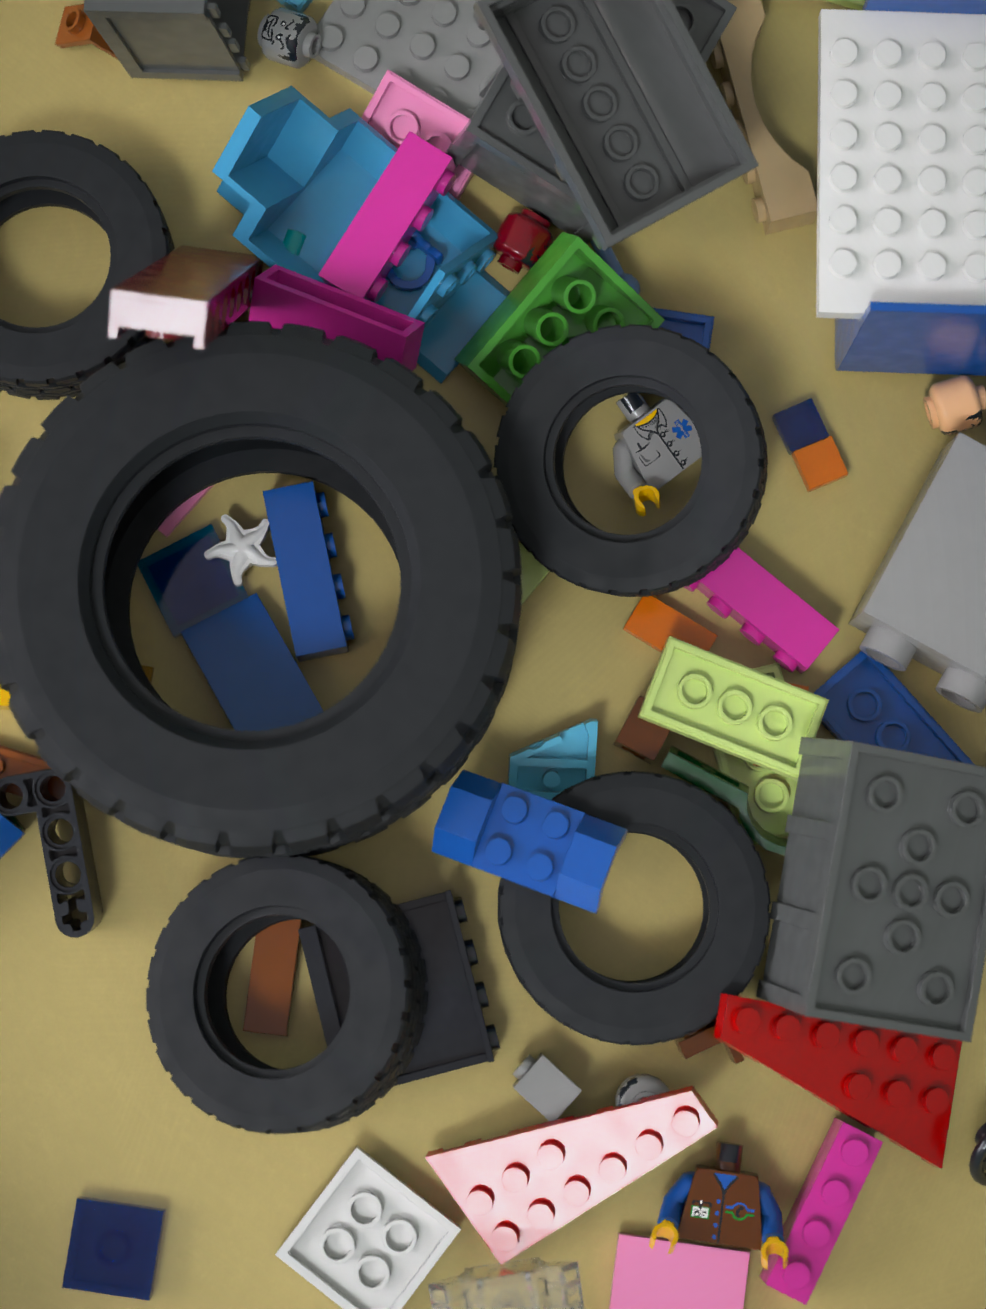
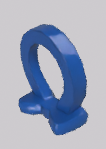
M416 230L408 244L411 245L410 251L418 248L426 254L425 271L418 279L406 281L399 278L392 267L386 277L392 286L401 291L412 292L423 288L432 278L435 264L440 265L444 260L443 254Z

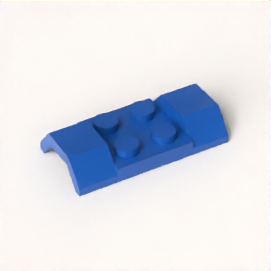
M463 769L451 785L437 820L432 852L597 914L601 904L604 885L615 856L626 838L628 829Z

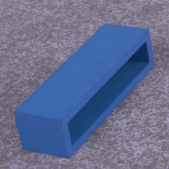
M313 481L263 491L296 658L299 662L349 652L347 641L354 639L350 615L342 616L338 600L346 598L342 575L341 573L333 575L330 562L331 558L338 556L333 532L325 534L322 518L329 517L325 493H316Z

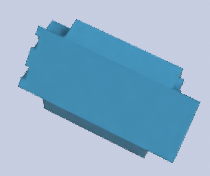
M290 86L248 106L212 172L222 179L216 192L244 215L232 236L267 266L272 267L276 264L325 283L319 277V272L398 149L352 109L348 108L329 118L293 86ZM449 192L445 196L439 194L430 207L434 210V213L425 229L421 232L416 229L425 240L443 254L444 260L442 264H435L433 276L427 285L420 290L412 292L401 291L392 286L386 277L388 286L381 298L376 302V304L425 322L417 364L441 384L459 365L454 358L510 294L505 287L485 271L496 255L492 248L497 240V233ZM288 229L307 235L299 256L289 252L283 244ZM418 248L411 250L401 266L396 267L393 265V270L402 280H416L425 271L427 256Z

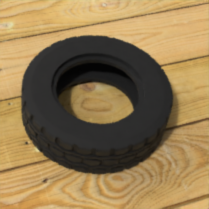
M34 130L12 132V135L6 137L5 135L0 136V226L13 216L33 208L47 206L69 208L88 216L101 226L108 235L111 253L109 272L102 290L96 299L74 318L57 325L38 328L18 326L0 319V392L7 391L8 395L30 399L33 396L38 400H60V397L63 396L76 397L82 392L79 385L95 372L111 362L119 366L126 362L125 354L158 339L147 336L145 334L146 330L135 328L129 329L119 338L108 337L110 294L112 288L175 249L166 220L148 185L141 180V176L126 160L121 161L118 154L102 144L97 146L93 140L76 134L69 136L62 131L42 130L41 132H35Z
M619 324L601 327L593 333L587 331L570 338L569 343L564 346L559 344L544 355V360L539 365L535 363L521 379L523 383L520 388H515L505 406L508 410L506 415L501 417L496 435L499 441L498 445H495L494 468H497L495 478L501 481L513 514L512 524L519 541L525 549L531 552L539 563L560 578L584 589L620 597H649L679 590L684 586L687 587L706 577L711 571L716 570L730 557L729 555L734 550H737L749 533L748 530L751 525L754 524L762 505L761 500L765 494L768 475L767 442L765 441L763 426L754 403L737 376L714 353L693 339L661 327L653 328L651 325L629 324L622 327ZM635 392L664 397L680 406L688 414L697 430L701 444L702 465L696 489L685 507L673 519L656 529L630 535L602 531L582 516L569 496L564 478V455L568 440L582 417L606 399Z
M621 771L591 777L566 788L552 798L551 801L628 829V833L645 834L655 837L676 849L690 864L699 881L703 897L702 923L698 936L689 952L671 969L644 980H617L591 970L572 951L560 923L558 899L501 878L498 888L499 930L504 951L519 982L534 1001L561 1024L599 1041L619 1045L630 1044L631 1046L652 1045L681 1038L690 1032L693 1033L717 1017L721 993L736 996L743 993L753 978V972L756 966H759L766 947L764 943L766 936L769 935L771 913H769V904H771L769 884L764 874L766 871L760 854L753 845V840L744 826L735 819L736 816L720 801L717 802L712 795L693 784L690 785L684 782V780L665 774Z
M299 854L282 857L246 858L239 860L237 865L229 864L212 873V878L201 881L187 894L188 898L185 901H181L168 918L170 922L166 927H163L154 947L156 949L154 957H151L147 976L149 988H146V1011L149 1012L150 1019L147 1021L152 1042L156 1043L158 1048L156 1053L165 1071L172 1075V1082L182 1094L192 1098V1104L209 1116L215 1115L217 1121L237 1129L243 1128L245 1131L264 1134L320 1131L324 1128L329 1129L345 1123L353 1116L358 1117L374 1106L378 1097L383 1098L398 1082L396 1078L399 1074H404L414 1056L412 1051L415 1045H419L425 1025L422 1022L423 1014H427L428 991H425V983L428 982L425 960L421 959L419 953L422 950L414 930L409 929L408 919L399 906L392 903L391 897L375 883H371L368 878L341 865ZM301 919L307 920L321 928L339 948L348 969L350 1000L343 1025L331 1044L321 1054L307 1063L283 1070L269 1066L254 1057L236 1036L227 1010V985L236 958L255 935L279 922Z

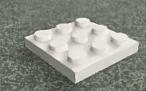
M357 1146L275 1255L343 1309H402L460 1232L461 1227Z

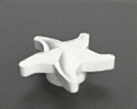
M222 515L221 521L227 529L226 540L205 551L204 557L206 560L210 561L214 558H221L229 561L231 576L237 587L242 586V576L249 567L253 565L258 567L277 566L276 558L269 557L261 547L270 528L268 519H263L259 526L244 530L230 516Z

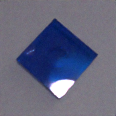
M212 524L141 559L138 563V567L175 638L182 635L181 631L249 597L243 584L241 587L235 586L231 576L229 561L221 558H214L210 561L205 559L204 552L221 542Z
M82 1196L78 1197L62 1288L149 1301L153 1293L166 1209Z

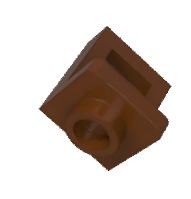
M716 1020L693 1033L690 1032L684 1035V1037L674 1040L683 1058L688 1059L721 1043V1041L713 1037ZM723 1043L733 1063L738 1064L744 1061L741 1053Z

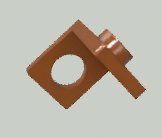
M84 4L66 6L64 8L55 45L60 48L92 44L118 59L83 11Z

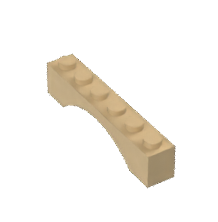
M727 0L736 6L737 9L713 49L710 59L714 69L720 68L723 82L720 83V92L727 106L731 108L732 115L759 164L758 167L743 175L745 183L752 184L755 198H752L751 204L755 221L757 223L762 222L766 235L813 224L817 216V199L809 171L794 161L776 143L763 123L754 99L751 65L754 45L760 35L765 19L761 0Z

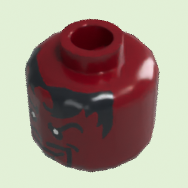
M523 208L520 213H509L498 229L497 240L493 245L494 250L500 255L497 262L516 274H519L522 268L529 271L554 241L553 235L549 231L551 224L528 209Z

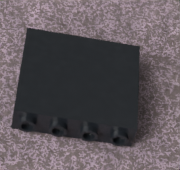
M451 890L397 904L409 921V929L414 930L422 950L419 954L421 959L425 960L428 980L425 983V991H428L427 1014H423L422 1022L425 1025L419 1045H415L412 1051L414 1053L413 1058L404 1074H399L396 1078L398 1082L394 1086L487 1061L488 1063L493 1062L494 1056L492 1051L499 1050L500 1045L494 1024L485 1025L481 1010L482 1008L489 1007V1002L483 981L474 982L470 967L479 963L473 940L464 941L460 924L468 922L462 897L453 898ZM313 925L298 929L328 1047L340 1031L348 1011L350 979L345 960L335 942L321 928Z

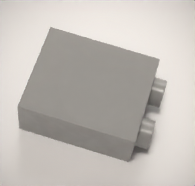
M959 432L940 452L848 624L866 633L859 648L867 656L898 671H906L912 659L942 674L935 688L941 696L962 708L977 713H982L986 706V446Z

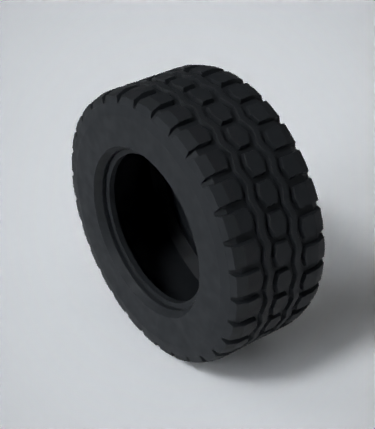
M263 321L229 323L228 330H224L204 349L194 348L195 336L184 335L182 339H175L166 344L162 339H157L125 354L126 362L119 366L111 362L79 385L82 390L80 394L75 398L67 396L42 422L41 426L45 431L39 439L32 437L17 458L11 470L16 476L12 485H5L0 494V688L9 691L8 706L25 736L36 742L38 754L63 781L70 782L77 790V793L90 804L141 833L184 848L228 858H267L299 854L312 856L337 850L340 846L351 842L357 843L387 829L388 825L401 817L404 819L432 798L431 795L452 779L468 760V755L476 744H479L488 730L495 715V710L501 697H503L513 664L522 605L521 554L518 536L512 524L513 514L501 481L496 479L491 471L493 464L484 447L473 432L465 430L461 426L462 417L452 405L437 391L430 390L427 392L424 390L423 379L409 368L391 358L381 361L377 358L376 349L345 336H337L334 340L326 338L325 330L288 323L284 324L282 329H272L270 322ZM259 473L296 475L327 485L347 496L374 520L391 545L400 567V599L394 627L386 647L368 675L350 694L329 709L302 722L276 729L239 731L214 727L183 716L173 710L153 688L136 654L130 624V597L134 576L141 556L153 534L164 520L178 506L200 491L224 480Z

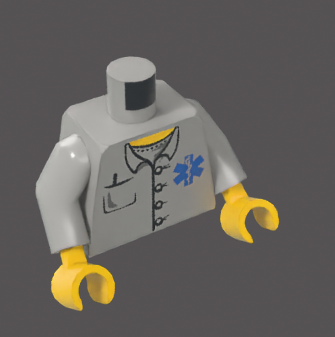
M635 392L626 394L616 402L630 423L614 434L616 443L613 447L615 478L629 497L634 499L636 513L644 517L646 516V510L643 502L652 501L660 509L661 503L658 489L701 458L702 452L697 430L688 414L680 406L664 398L649 407L640 393Z

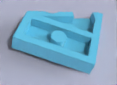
M594 718L587 719L510 753L507 784L551 800L566 788L595 777L598 720Z

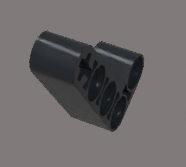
M51 768L4 777L0 779V814L15 816L36 812L55 922L58 929L64 935L72 938H79L88 934L100 924L103 918V907L83 797L77 793V790L70 782L65 781L66 792L61 799L53 797L49 793L48 782L52 776H59ZM11 783L17 785L23 793V800L19 806L10 804L6 798V789ZM59 819H65L72 825L73 836L70 841H64L57 836L55 827ZM66 862H72L79 867L81 878L77 884L68 882L65 879L63 867ZM82 889L84 890V895L78 898L77 895L70 899L67 897V894L71 895ZM76 909L79 912H86L88 919L83 922L77 918L73 919L71 912Z

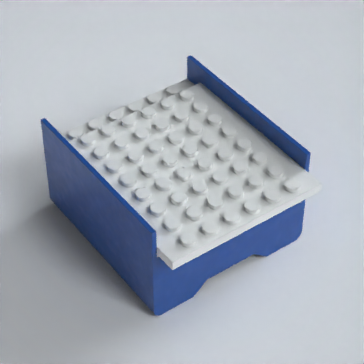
M866 0L862 10L821 9L818 17L816 318H835L836 371L986 376V0Z

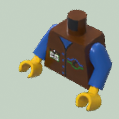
M717 1141L714 1167L696 1164L694 1171L682 1173L664 1195L657 1225L654 1227L649 1239L650 1248L653 1249L657 1237H665L671 1244L668 1254H672L678 1238L761 1250V1264L765 1269H767L768 1264L767 1256L770 1254H778L782 1257L783 1269L788 1265V1248L784 1243L782 1212L770 1186L759 1181L757 1173L740 1171L743 1145Z

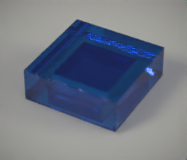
M812 398L778 412L772 417L789 455L798 449L829 437Z

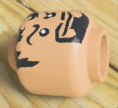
M967 375L956 376L932 384L929 396L923 398L931 428H939L944 435H953L980 426L983 420L982 410L986 409V390L983 384L975 386L973 380Z

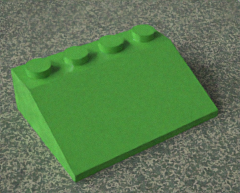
M562 232L454 360L483 387L507 405L515 388H520L523 383L521 379L534 364L537 363L539 365L544 360V355L559 344L564 346L569 343L570 338L587 331L593 333L598 331V328L619 324L622 327L629 324L651 325L653 328H659L665 319L579 236Z

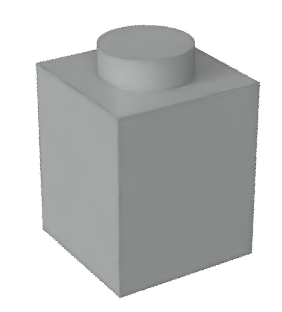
M542 1053L536 1059L529 1054L512 1073L518 1079L513 1084V1088L549 1121L558 1119L582 1091Z

